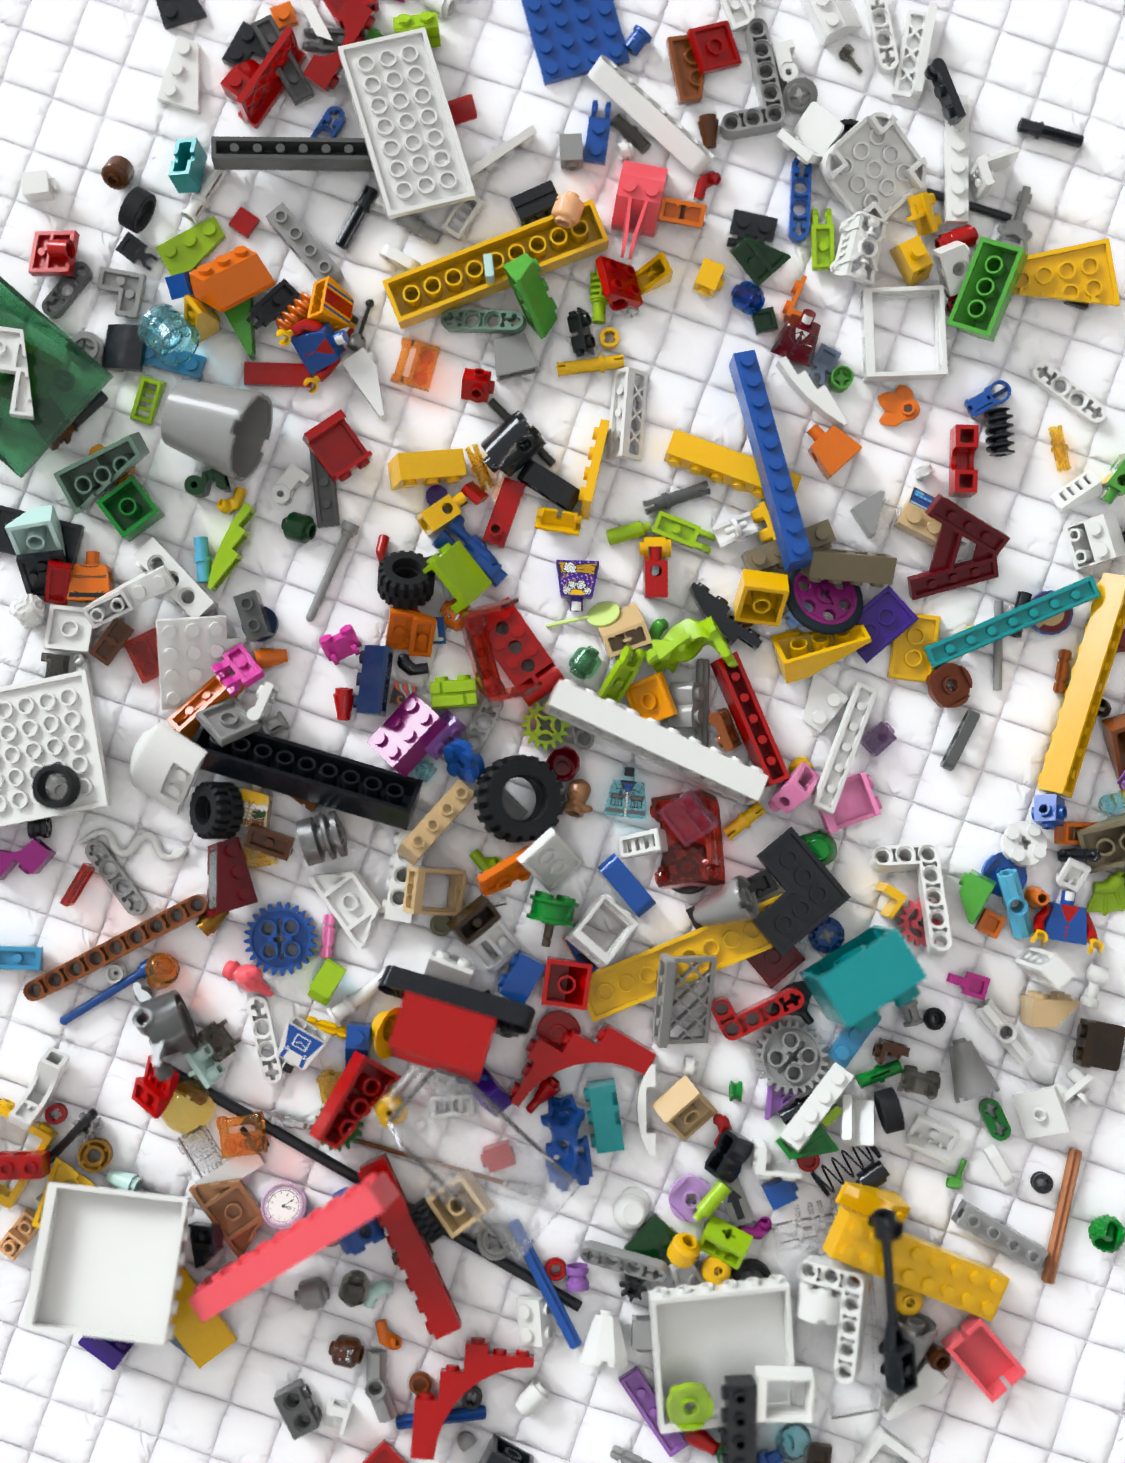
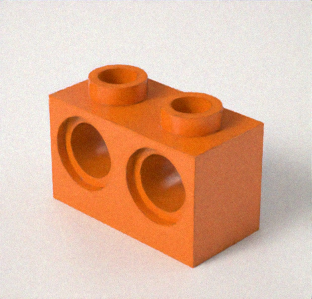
M662 196L658 220L703 229L708 206Z

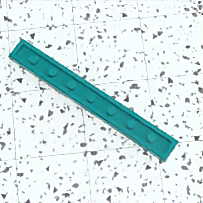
M1090 575L925 646L923 649L931 668H935L1098 598L1101 595L1093 576Z

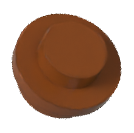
M418 1371L410 1377L409 1388L414 1394L420 1395L421 1392L430 1391L432 1379L428 1373Z

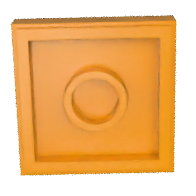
M658 672L630 684L625 693L630 708L639 712V716L642 718L662 721L678 714L663 672Z

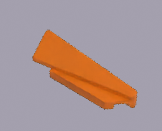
M214 675L166 720L172 725V729L192 741L201 725L196 719V712L229 699L231 695L226 690L224 684ZM242 684L240 690L234 696L237 698L246 687Z

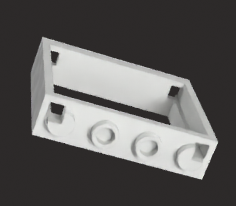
M944 285L871 287L861 290L859 304L863 382L943 380L948 375V372H950L949 365L951 364L950 359H947L950 338L946 337L949 316L948 314L945 315L948 297L944 293ZM933 299L936 370L876 372L873 301Z

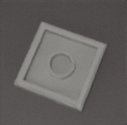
M235 696L196 712V719L221 747L260 730V723L247 717L248 710Z

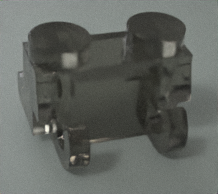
M226 1019L218 1024L214 1021L198 1033V1040L202 1044L209 1043L212 1047L213 1055L211 1057L215 1062H221L235 1052L234 1046L242 1041L240 1037L234 1040L225 1029L224 1025L228 1023Z
M904 1065L897 1091L912 1092L927 1096L930 1100L935 1099L940 1088V1073L930 1070L922 1073L917 1071L918 1068L916 1066Z

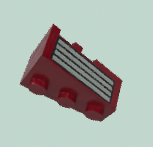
M239 837L208 846L207 875H209V887L207 889V918L258 902Z

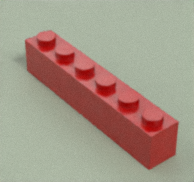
M736 651L733 655L738 666L729 667L723 658L713 661L710 665L752 765L764 771L763 774L769 776L764 787L766 788L790 778V775Z

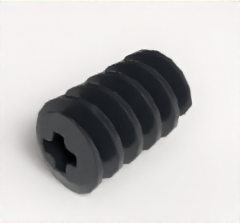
M992 408L984 412V416L989 418L984 422L985 426L989 427L985 430V434L989 436L985 439V442L990 445L986 447V452L990 453L989 456L1002 457L1015 453V450L1008 448L1015 444L1014 441L1008 440L1009 437L1014 436V432L1008 431L1014 424L1007 422V420L1014 417L1012 414H1007V411L1011 408Z

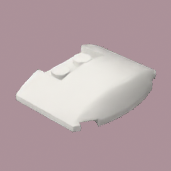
M162 721L158 722L156 727L149 728L141 735L133 749L130 761L132 784L178 815L207 755V751Z

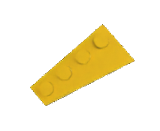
M601 419L599 427H594L592 440H596L595 447L590 446L587 460H591L590 467H585L583 480H587L586 487H581L578 499L582 501L580 513L582 519L589 520L596 480L608 433L609 420Z

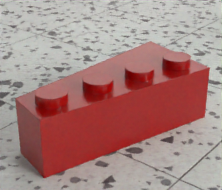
M354 1051L308 1134L331 1148L338 1150L357 1128L360 1120L364 1116H368L374 1104L380 1098L382 1099L388 1093L389 1087L402 1076L367 1056Z

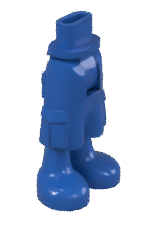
M459 514L447 526V529L465 543V549L491 580L492 585L497 587L508 574L501 568L502 565L499 564L498 560L487 549L485 542L478 535L471 536L464 527L465 518ZM443 530L432 545L435 549H440L449 542L452 545L456 541L446 530Z

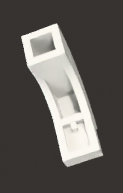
M51 1046L46 1050L38 1061L34 1077L28 1089L8 1115L7 1122L28 1131L34 1122L39 1121L61 1083L70 1055Z

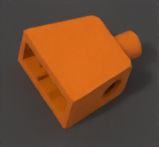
M816 423L806 432L815 441L808 449V452L827 481L863 448L834 425L827 432H824Z

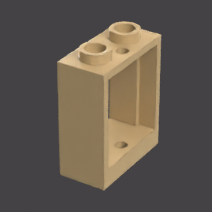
M408 865L403 911L420 915L456 916L463 910L465 905L464 890L467 885V871L457 868ZM426 873L450 875L446 907L422 906Z

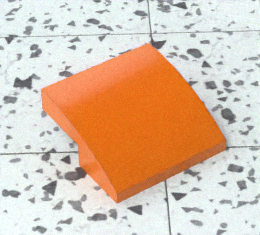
M390 607L385 646H390L392 649L408 650V656L431 657L437 619L421 612Z

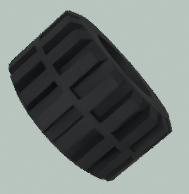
M401 550L398 553L392 552L390 556L386 555L380 561L378 567L377 591L380 594V598L385 600V603L388 605L392 604L395 608L402 607L407 610L408 608L416 609L418 606L426 605V602H429L434 594L435 572L433 570L426 574L422 571L428 565L426 561L429 558L423 557L421 553L416 554L410 550L409 552Z
M201 782L195 788L190 801L189 816L194 832L198 837H202V839H231V837H235L241 829L244 815V800H242V793L239 792V788L232 782Z

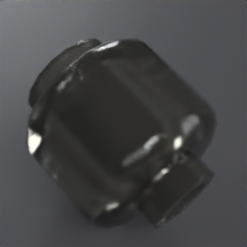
M352 1270L344 1274L338 1291L341 1301L349 1307H356L365 1303L370 1290L369 1278L360 1270Z

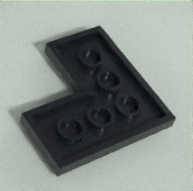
M792 826L756 855L785 892L751 922L776 952L783 956L850 899L851 896Z

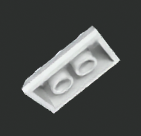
M799 0L822 47L863 28L850 0Z

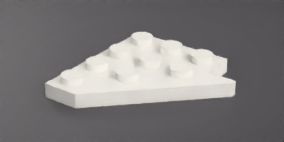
M225 615L156 619L161 709L180 708L215 675L211 666L224 660L222 654L239 643L243 645L247 641L246 636L227 637Z

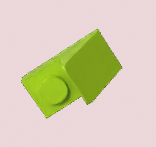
M327 958L310 984V990L307 995L327 1006L347 969Z

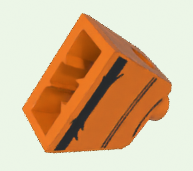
M87 551L86 564H74L67 600L74 603H91L115 589L112 569L108 565L100 564V552Z

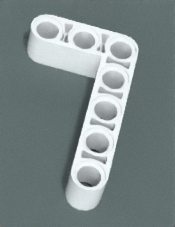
M932 844L877 847L869 862L873 871L877 873L916 871L928 953L935 958L945 956L952 945V937L938 849ZM922 854L929 855L931 860H925ZM904 855L909 861H902L899 856ZM876 857H883L886 860V862L881 863L876 859ZM925 876L933 877L935 882L927 881ZM928 897L935 898L938 904L931 903ZM931 919L939 920L941 926L934 925ZM934 941L942 942L945 948H938Z
M810 1255L798 1268L800 1278L807 1283L842 1291L834 1376L839 1383L848 1385L854 1381L861 1370L870 1281L869 1273L838 1260L819 1255ZM808 1265H811L815 1272L810 1271ZM830 1270L834 1271L838 1278L833 1277ZM852 1276L857 1277L860 1281V1284L856 1283L853 1280ZM850 1299L855 1300L858 1306L853 1305ZM848 1322H852L856 1329L850 1327ZM846 1344L850 1345L854 1351L849 1350ZM844 1367H847L851 1373L846 1372Z

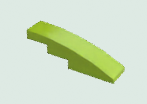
M246 502L231 522L214 559L207 585L214 592L218 590L243 558L236 551L250 535L243 528L257 512Z

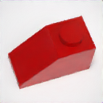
M250 59L235 65L220 83L225 95L236 102V99L260 64Z

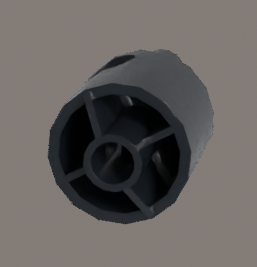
M518 410L509 416L480 444L487 454L483 461L494 473L502 470L507 476L512 477L544 447L546 442L541 437L542 435L534 425L530 426L526 417Z

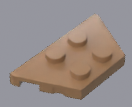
M240 1178L192 1185L189 1188V1192L210 1221L220 1224L224 1240L237 1258L245 1253L264 1221L261 1206Z

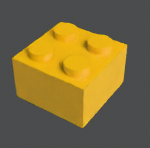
M743 569L733 603L734 621L779 627L790 592L788 575Z

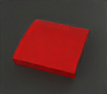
M149 1055L144 1076L136 1077L132 1099L153 1118H159L173 1097L180 1074L173 1069V1075L169 1080H158L155 1076V1067L153 1066L151 1055Z

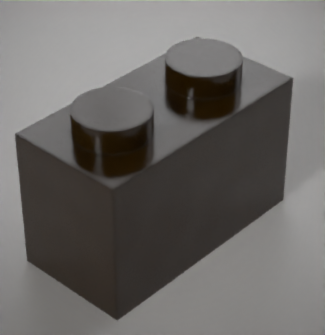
M480 895L446 924L457 939L467 946L502 916L488 898Z

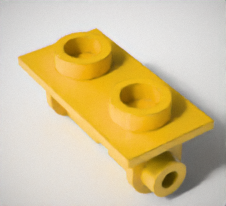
M546 507L537 509L534 528L579 536L582 516L578 515V513L562 510V516L557 517V509Z

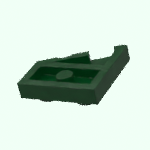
M745 236L729 251L756 286H760L791 258L789 254L748 236Z

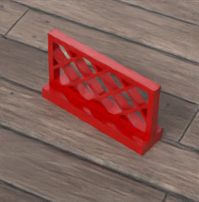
M288 26L236 99L240 109L238 112L239 118L256 129L259 128L285 90L276 71L278 67L283 71L285 64L290 61L288 57L289 51L291 50L300 67L307 58L306 53L298 47L293 29Z

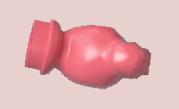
M232 960L225 964L222 976L227 978L228 981L235 980L242 990L257 992L272 997L274 994L271 988L264 982L263 973L256 965L244 964L241 966L238 961Z

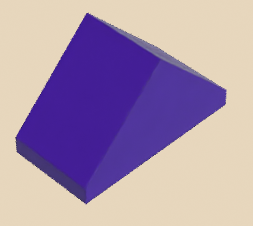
M484 1066L482 1074L489 1076L488 1081L480 1080L479 1084L469 1081L468 1084L481 1104L498 1116L512 1104L510 1095Z

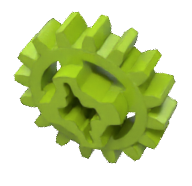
M544 701L541 707L536 702V709L534 710L529 707L530 715H523L527 722L521 724V727L527 729V731L522 733L523 736H530L527 742L535 741V748L542 744L544 750H547L549 744H551L553 749L556 748V741L562 744L561 736H568L564 729L570 727V724L560 720L561 729L558 733L555 729V722L558 719L551 715L542 716L539 713L543 711L547 701ZM532 718L536 721V729L533 732L530 729ZM537 718L544 722L551 721L550 728L554 733L546 729L540 730L542 725ZM542 735H549L553 739L543 741L538 738Z

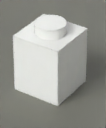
M47 170L20 173L22 195L29 203L56 200L57 181Z

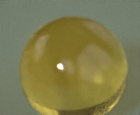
M180 1080L161 1118L172 1131L180 1134H192L203 1129L211 1121L215 1111V1103L210 1092L200 1080Z

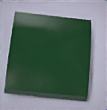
M654 1213L624 1245V1249L660 1259L669 1265L667 1249L678 1232Z

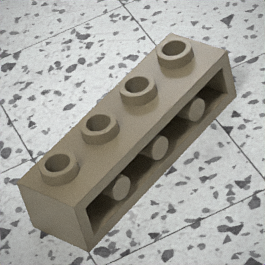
M828 519L805 528L810 547L830 549L832 548L831 544L836 541ZM776 540L746 551L741 556L745 568L749 570L769 572L768 569L775 566L778 569L784 567Z
M810 547L813 559L807 568H803L800 571L811 582H821V579H827L828 582L834 584H842V581H849L851 585L863 586V583H870V586L883 588L884 584H893L897 558L885 553Z

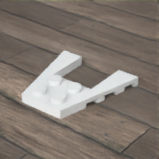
M0 326V373L15 375L9 412L10 417L34 420L23 329Z

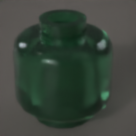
M592 646L587 648L578 647L568 661L570 673L581 680H585V678L591 679L602 664L598 656L599 651Z

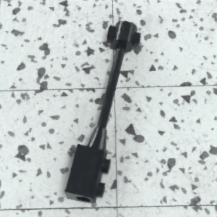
M882 1208L875 1210L868 1218L869 1226L873 1227L874 1238L882 1242L888 1317L885 1337L878 1347L879 1353L884 1357L880 1373L885 1376L886 1387L902 1397L918 1387L915 1345L903 1338L896 1310L891 1241L898 1240L902 1236L904 1225L901 1221L897 1220L894 1210Z

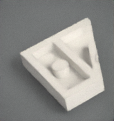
M719 0L733 33L747 28L749 22L755 18L756 0Z
M815 673L811 676L812 680L802 720L820 734L849 698L819 673Z

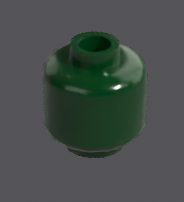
M291 512L281 523V529L288 540L305 544L315 537L317 526L309 515Z

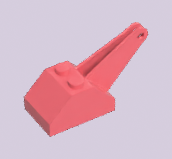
M624 160L611 222V229L623 231L621 258H624L628 233H633L628 259L631 260L641 235L654 238L668 172L667 168Z

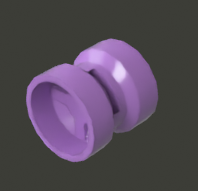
M570 1263L566 1265V1274L569 1276L566 1282L568 1291L583 1292L589 1290V1280L586 1277L589 1273L588 1264Z

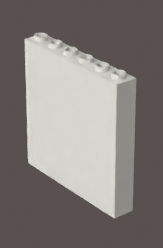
M58 1181L48 1182L22 1329L166 1345L169 1339H173L175 1325H172L173 1315L177 1314L179 1300L175 1299L177 1290H180L182 1286L183 1276L179 1274L181 1266H184L187 1252L183 1250L184 1243L188 1242L190 1237V1227H187L189 1217L192 1218L194 1212V1203H191L192 1197Z
M774 1274L770 1275L769 1278L749 1277L741 1281L728 1279L720 1285H714L712 1282H703L700 1285L694 1286L681 1284L675 1288L657 1287L654 1290H648L656 1412L660 1434L683 1432L676 1424L670 1421L666 1410V1401L673 1386L685 1382L702 1383L705 1385L712 1397L714 1411L711 1419L708 1418L704 1423L705 1426L701 1429L724 1427L720 1414L721 1408H724V1400L721 1399V1385H724V1376L752 1375L755 1380V1366H795L790 1285L785 1276ZM767 1381L766 1405H797L796 1381ZM689 1402L684 1407L691 1411L692 1407L696 1406V1404Z

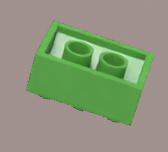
M525 253L502 266L527 323L540 339H543L558 319L554 311L557 309L553 298H549L546 292L549 290L547 282L544 278H540L538 272L541 271L538 261L536 258L532 259Z

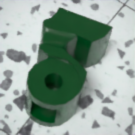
M212 468L202 472L201 477L197 475L189 476L184 483L185 490L197 498L209 496L213 482H216V487L223 492L232 493L228 477Z

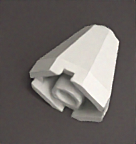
M601 1310L600 1314H595L582 1346L580 1363L595 1366L627 1367L628 1357L619 1317L614 1316V1311Z

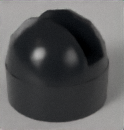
M1102 699L1100 707L1105 710H1098L1097 717L1105 718L1109 716L1112 707L1108 701Z

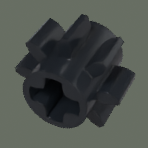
M624 1274L625 1280L619 1281V1286L625 1288L621 1291V1296L627 1295L630 1302H632L633 1298L637 1297L639 1300H642L641 1293L642 1291L647 1292V1287L641 1284L646 1280ZM629 1284L637 1285V1289L629 1288Z

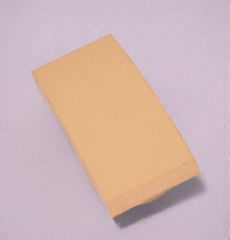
M29 1207L23 1211L15 1224L0 1241V1251L13 1262L40 1230V1228L31 1226L36 1213Z

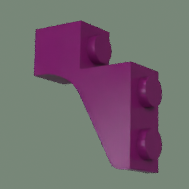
M40 838L32 839L28 845L16 852L0 849V880H4L18 863L20 864L18 867L28 875L30 873L32 875L39 874L55 856L56 852Z

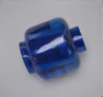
M750 281L737 284L732 289V305L744 314L752 315L753 313H758L764 306V291Z

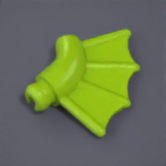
M1118 869L1115 874L1112 873L1104 881H1094L1092 883L1093 893L1086 908L1087 913L1096 911L1106 916L1111 911L1123 912L1125 910V873L1123 870Z

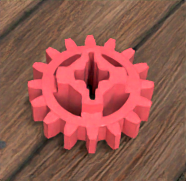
M917 897L916 903L909 900L908 908L905 906L901 907L904 914L897 915V917L902 919V922L897 923V926L903 927V930L900 932L902 936L908 935L905 941L910 943L914 939L915 946H919L920 942H922V945L927 947L924 925L923 927L918 925V921L922 920L920 897ZM914 910V915L911 917V919H908L911 912ZM931 919L934 925L941 926L939 920ZM909 928L916 929L919 937L915 936Z

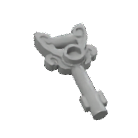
M1023 186L1022 191H1019L1016 201H1018L1014 220H1008L1006 223L998 225L997 232L1000 235L996 238V241L1024 248L1028 254L1027 241L1032 238L1033 233L1027 230L1028 226L1022 221L1026 206L1030 204L1033 194H1030L1031 187ZM1005 238H1015L1019 241V243L1005 240Z

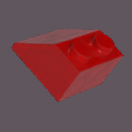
M548 956L541 1004L587 1011L593 964Z

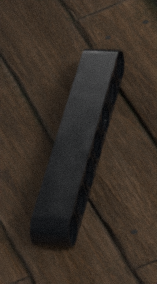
M393 965L386 966L378 985V989L384 994L403 999L405 991L495 1018L497 1019L496 1027L518 1034L529 1033L536 1013L535 1009L529 1005Z

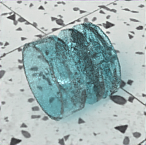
M160 304L154 306L143 315L138 325L137 333L139 339L166 365L176 366L186 362L192 357L199 346L200 335L198 330L172 305Z

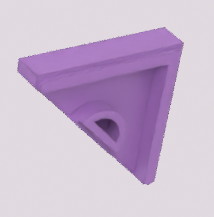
M775 1084L767 1086L764 1119L769 1120L770 1117L781 1108H784L797 1095H792L790 1089L787 1095H783L782 1088L775 1092Z

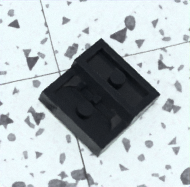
M132 324L108 325L101 369L124 372V370L142 372L149 328L144 325Z

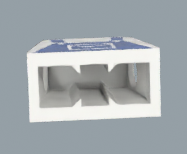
M294 1014L286 1024L277 1055L285 1060L282 1069L290 1074L294 1073L297 1067L305 1070L324 1048L331 1035Z

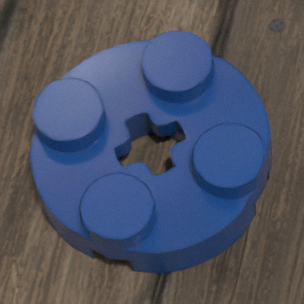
M455 739L443 748L444 758L448 765L446 769L451 776H458L464 781L474 783L484 773L485 764L480 753L476 755L471 750L474 746L463 739Z

